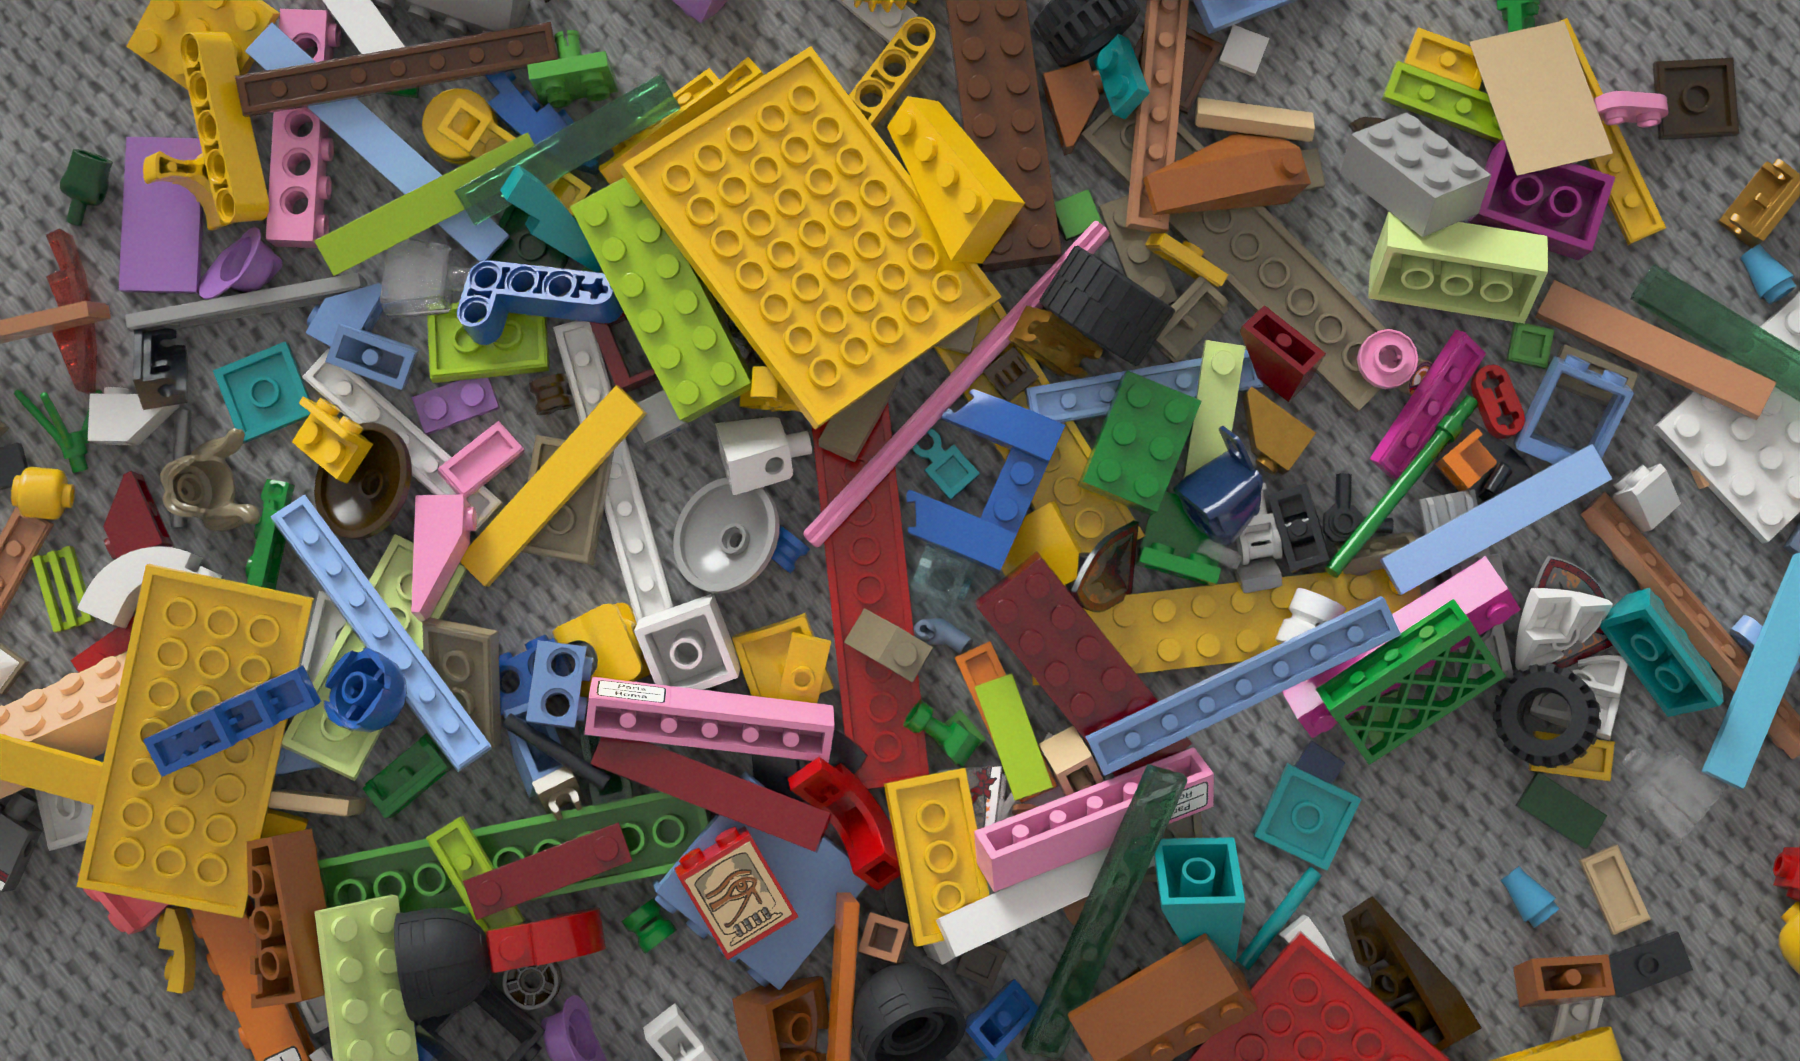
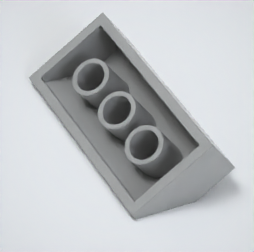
M371 0L374 4L393 10L394 5L408 9V15L420 21L429 22L431 17L444 21L443 26L463 35L466 34L467 29L482 34L521 27L530 4L529 0Z

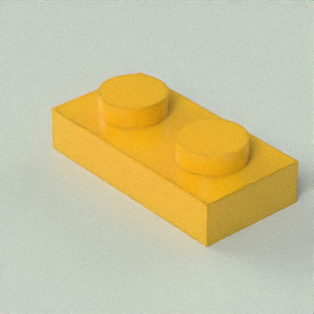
M1417 28L1404 63L1479 90L1482 77L1471 46L1425 29Z

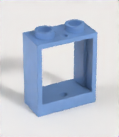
M1567 354L1565 360L1554 355L1525 415L1524 426L1515 437L1514 444L1516 448L1552 464L1578 451L1534 433L1561 374L1564 373L1613 393L1588 444H1593L1602 459L1634 395L1630 387L1625 385L1627 378L1606 369L1602 375L1588 369L1590 363L1570 354Z

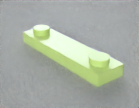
M1205 340L1196 395V399L1202 402L1190 430L1183 479L1198 468L1222 455L1223 452L1228 451L1219 428L1224 426L1232 432L1246 346Z

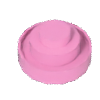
M1392 329L1377 331L1369 336L1359 348L1357 357L1359 371L1363 378L1374 387L1382 389L1397 388L1407 382L1416 371L1418 363L1417 348L1412 340L1400 331Z

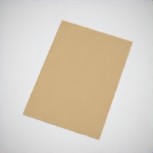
M1565 21L1469 42L1517 176L1613 154Z

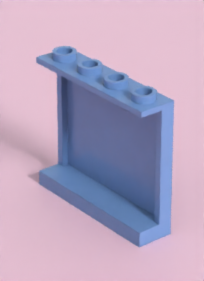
M746 771L740 777L765 787ZM716 814L679 860L694 849L700 848L703 851L716 843L715 838L731 827L740 829L745 826L796 911L798 918L729 960L736 963L738 959H741L751 967L747 972L759 984L766 987L771 983L780 990L835 924L837 892H851L856 899L867 883L853 874L848 854L825 835L816 853ZM678 860L661 881L658 879L653 881V887L658 894L655 900L670 913L674 914L678 909L688 917L687 926L700 937L705 939L708 934L713 937L675 872L674 868L680 865ZM718 945L717 949L723 954L722 950Z

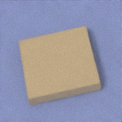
M283 789L271 791L268 805L269 808L346 817L363 814L367 798Z

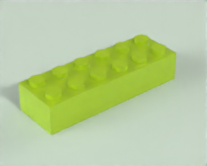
M622 178L570 206L679 420L689 423L751 390L752 374L706 285L627 180Z

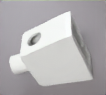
M777 417L715 423L720 456L733 495L790 479L793 476L791 458L812 454L808 431L786 435L780 418Z

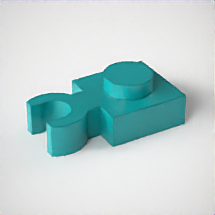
M930 428L927 434L934 442L933 447L929 450H923L916 443L912 450L919 458L930 460L932 464L924 472L951 501L974 481L980 473L954 444L944 451L941 447L940 435Z

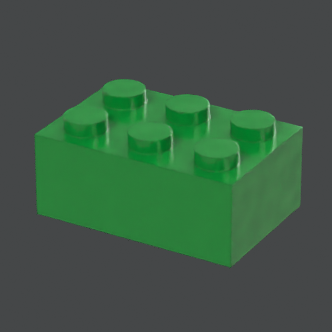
M1127 370L1119 381L1078 486L1150 516L1157 513L1202 401Z

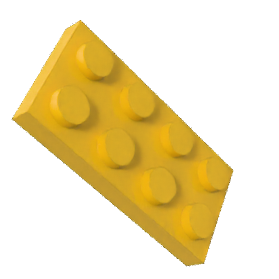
M966 768L884 783L914 946L945 941L936 919L990 895L987 880L976 861L974 831L977 830Z

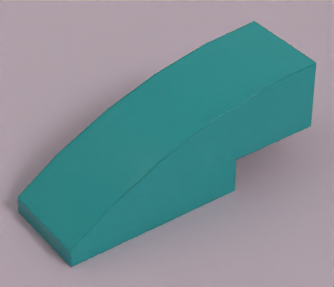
M516 164L500 191L506 201L530 214L525 222L530 233L592 271L599 273L601 267L573 215L545 184L523 167Z

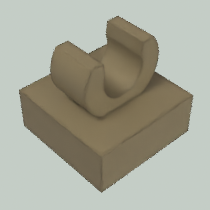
M565 766L532 782L546 814L552 812L555 819H563L559 808L570 802L574 804L577 811L582 809L580 797L583 794L573 772Z

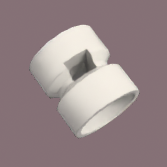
M1297 588L1288 608L1292 613V617L1283 620L1275 640L1283 643L1344 614L1346 608L1325 596L1303 588Z

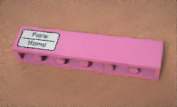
M592 677L584 735L813 761L820 756L829 763L834 732L833 705Z
M1193 747L974 831L977 865L994 892L1213 807L1214 773Z

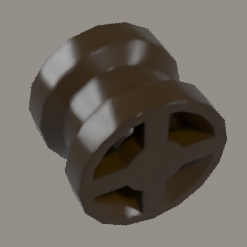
M553 374L529 383L530 392L536 395L537 404L535 410L537 415H548L557 410L569 409L575 405L573 397L567 392L566 386L569 382L567 374Z

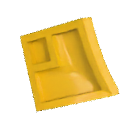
M806 613L732 636L751 696L777 699L792 632L815 637ZM827 666L825 667L820 693L834 688Z

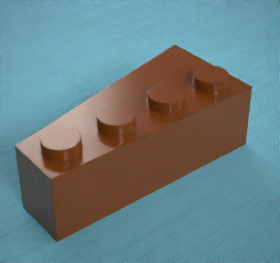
M312 828L248 841V895L255 899V909L252 912V916L249 917V933L256 935L257 956L250 957V974L257 975L258 992L251 994V1008L302 1002L324 996L314 911L327 908L324 897L325 889L321 881L317 860V846L314 842Z

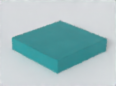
M286 341L213 370L234 427L242 429L245 433L243 444L307 419L310 414L307 409L299 404L303 396L310 399L290 345Z
M1287 763L1253 835L1327 871L1362 799L1349 791Z

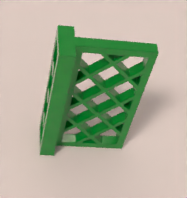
M1452 599L1403 631L1400 636L1386 642L1316 688V691L1331 715L1340 724L1368 765H1370L1505 678L1506 675L1477 633L1470 619L1457 602ZM1467 636L1470 637L1465 653L1450 652L1453 645ZM1430 660H1436L1431 675L1415 674L1418 668ZM1446 661L1462 662L1457 677L1442 676ZM1473 663L1488 664L1491 668L1477 679L1468 678ZM1395 683H1401L1396 698L1380 697L1384 690ZM1411 684L1427 685L1423 700L1407 698ZM1438 686L1453 687L1451 696L1443 701L1433 700ZM1362 705L1367 706L1362 720L1345 718L1346 715ZM1377 706L1393 707L1388 722L1372 721ZM1403 708L1419 709L1417 718L1409 723H1399ZM1369 731L1385 732L1380 742L1369 749L1365 746Z

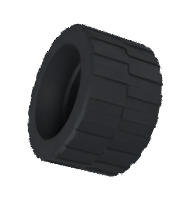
M1078 245L1073 247L1039 299L1040 304L1054 315L1113 354L1135 366H1139L1175 313L1174 308Z

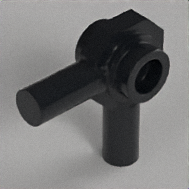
M1336 474L1335 504L1323 514V533L1331 542L1346 543L1366 518L1354 505H1351L1352 474ZM1386 518L1375 533L1392 534L1394 527L1393 518Z

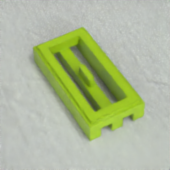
M70 545L58 551L47 552L43 556L32 557L54 633L95 621L94 616L81 611L82 617H76L60 562L61 558L65 557L78 604L86 592V587L74 546ZM50 562L51 569L54 575L58 593L67 620L66 622L62 621V617L59 611L55 593L46 566V563Z

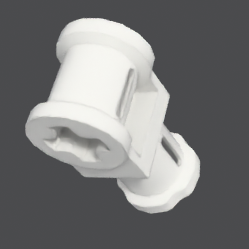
M1263 483L1261 490V504L1258 515L1254 516L1242 534L1236 539L1239 559L1242 565L1249 564V561L1252 559L1273 556L1274 559H1282V543L1277 525L1275 524L1273 513L1267 514L1263 493L1267 489L1266 483ZM1266 542V545L1251 546V544Z

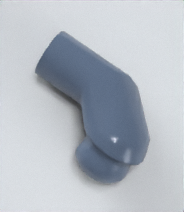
M942 618L922 619L914 626V636L928 645L946 644L960 655L967 652L973 642L971 637Z

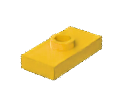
M1151 233L1145 243L1147 249L1195 280L1201 276L1213 287L1222 286L1229 275L1202 257L1204 251L1188 241L1180 243L1166 233Z
M792 632L777 699L818 703L831 640Z

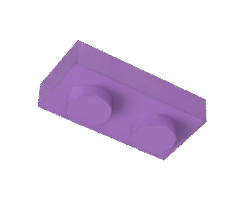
M490 377L455 381L412 397L426 435L500 409Z

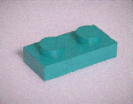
M1117 34L1093 61L1100 74L1113 115L1126 119L1150 92L1129 38Z

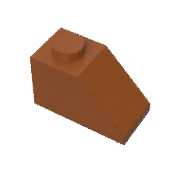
M1088 60L1043 73L1042 87L1064 156L1072 154L1098 105L1099 94L1104 92L1100 74L1097 70L1091 71Z
M1608 954L1536 958L1513 967L1519 1007L1560 1005L1615 995Z

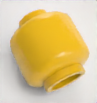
M27 467L21 475L14 477L11 503L12 506L18 507L22 516L57 520L62 516L65 508H72L75 486L74 484H68L66 474L59 469Z

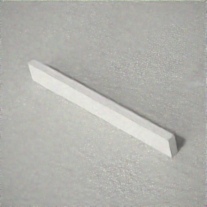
M576 320L555 326L553 329L581 424L607 396L612 387L601 349L590 323ZM625 438L614 450L604 510L635 620L638 623L639 619L673 608L674 606Z

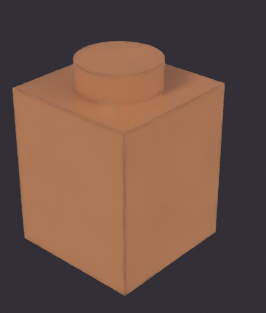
M870 912L858 952L891 964L902 963L912 932L911 926L907 923Z

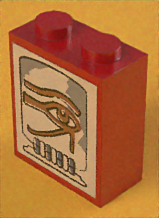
M745 826L740 829L731 827L723 831L715 838V844L703 851L697 848L688 852L679 860L680 865L674 868L683 887L727 960L798 918L796 911Z

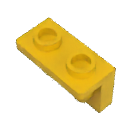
M303 396L299 404L307 409L310 414L292 440V443L334 478L347 484L373 444L361 435L363 427L345 416L342 418L337 416L340 409L323 398H319L316 403Z

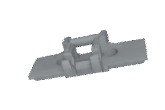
M1475 489L1418 500L1425 534L1478 506ZM1489 547L1444 571L1445 576L1450 575V578L1486 556L1507 586L1500 553L1490 555ZM1434 577L1420 584L1421 596L1436 588ZM1502 623L1484 632L1481 639L1506 675L1505 678H1511L1514 675ZM1468 645L1462 646L1454 652L1465 653ZM1452 662L1455 677L1458 676L1462 662ZM1473 663L1468 678L1477 679L1491 668L1488 664Z

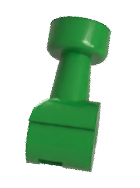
M919 700L908 713L903 726L914 734L920 733L922 730L940 744L941 750L945 755L964 767L981 740L954 721L949 726L932 717L933 707L923 700Z

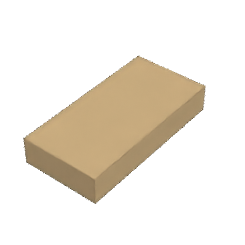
M1612 845L1579 860L1612 935L1650 920V916L1618 845Z

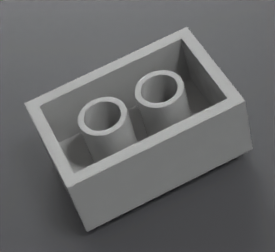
M1408 113L1352 133L1340 170V174L1422 237L1478 214L1491 178V174L1477 165L1473 159L1462 154L1450 145L1445 138L1435 134L1423 125L1418 118Z

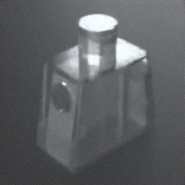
M408 238L387 249L380 303L387 319L394 320L450 312L454 291H463L471 268L457 267L452 249L446 244Z
M1636 747L1622 762V765L1638 778L1626 793L1660 835L1669 843L1680 844L1729 787L1726 783L1701 772L1702 768L1673 751H1661L1653 760L1640 747Z

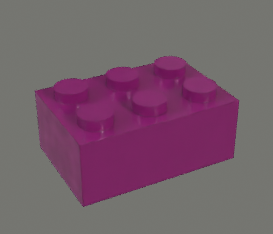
M1501 140L1490 151L1484 169L1491 174V178L1479 213L1469 217L1467 223L1547 236L1548 251L1578 261L1592 252L1615 177L1574 163L1517 176L1505 141Z

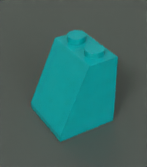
M1235 838L1153 839L1152 846L1161 910L1182 945L1184 946L1206 933L1235 963L1245 909V897Z

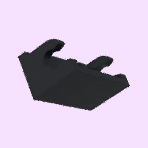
M169 328L145 332L142 329L134 330L133 382L143 410L188 403V356L186 346L172 345L165 347L160 344L162 340L175 339L177 337L176 330Z

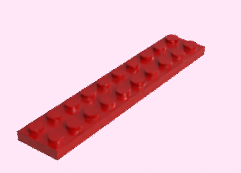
M888 403L855 462L819 447V438L830 420L817 429L812 427L821 512L892 438ZM894 467L824 542L844 733L868 755L861 768L855 774L867 789L884 787V783L929 775L925 731L922 730L920 733L914 734L903 726L910 710L921 700L919 676L917 675L914 682L911 683L844 643L864 608L914 636L896 468Z

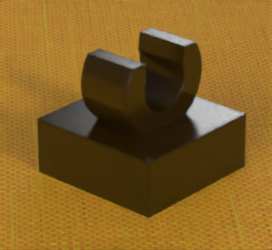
M1012 347L983 371V375L1001 397L1008 402H1011L1039 378L1015 347Z

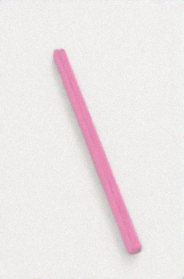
M1094 221L805 529L803 535L806 540L814 547H820L941 418L943 413L956 402L1011 343L1008 338L1026 305L1038 309L1044 307L1040 304L1039 299L1073 247L1078 245L1093 255L1109 237L1110 233L1106 227L1098 221Z

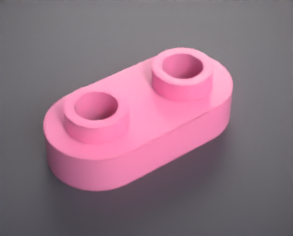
M1614 91L1602 94L1594 99L1600 119L1606 125H1618L1628 122L1637 123V126L1642 128L1653 127L1660 124L1661 119L1669 113L1667 97L1663 94Z

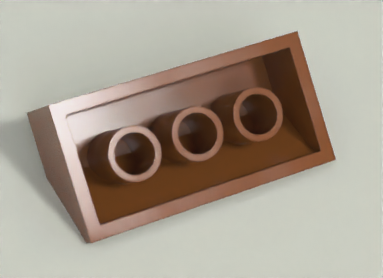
M1204 933L1069 1012L1068 1017L1094 1061H1172L1175 1057L1196 1045L1206 1042L1210 1037L1229 1026L1241 1022L1245 1017L1257 1011L1258 1008L1244 973Z

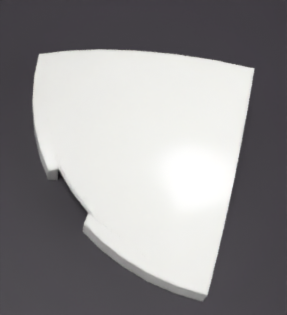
M1531 588L1519 624L1515 667L1518 670L1525 671L1529 669L1530 665L1546 666V664L1561 659L1564 656L1562 650L1570 648L1577 640L1581 643L1585 642L1601 625V621L1610 612L1613 604L1608 599L1581 592Z
M1616 655L1594 656L1578 660V667L1587 666L1582 670H1574L1572 672L1591 688L1601 710L1599 712L1601 728L1597 730L1596 737L1610 741L1628 664L1622 656ZM1545 693L1536 696L1530 714L1568 728L1571 721V709L1567 701L1554 693H1549L1545 697H1543Z

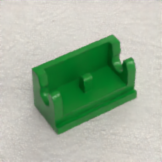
M425 733L416 743L374 778L365 783L363 790L385 819L393 818L449 772L453 765L428 733Z

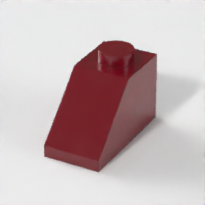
M1265 305L1240 329L1258 379L1287 402L1293 399L1311 381L1326 355L1324 351Z
M133 471L125 473L103 526L108 537L104 539V543L108 553L114 560L124 554L142 548L173 546L143 475Z

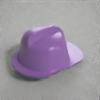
M252 227L238 241L222 251L202 276L198 288L199 295L206 300L219 296L229 288L246 293L258 291L262 286L270 282L282 268V260L274 254L270 247L260 240V230L257 227Z
M571 995L566 999L563 1010L542 1020L541 1028L545 1030L543 1034L544 1043L549 1058L552 1061H607L593 1032L588 1007L579 996Z

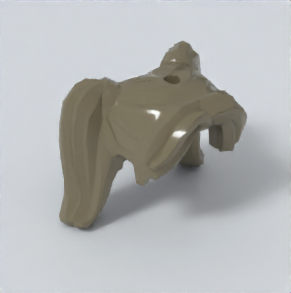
M232 428L225 437L207 441L199 445L191 455L180 457L164 466L160 473V480L165 489L163 496L164 505L169 512L181 517L200 518L206 528L215 531H228L246 523H259L261 516L258 508L251 504L234 503V477L231 468L225 461V458L236 453L243 445L245 433L242 429Z

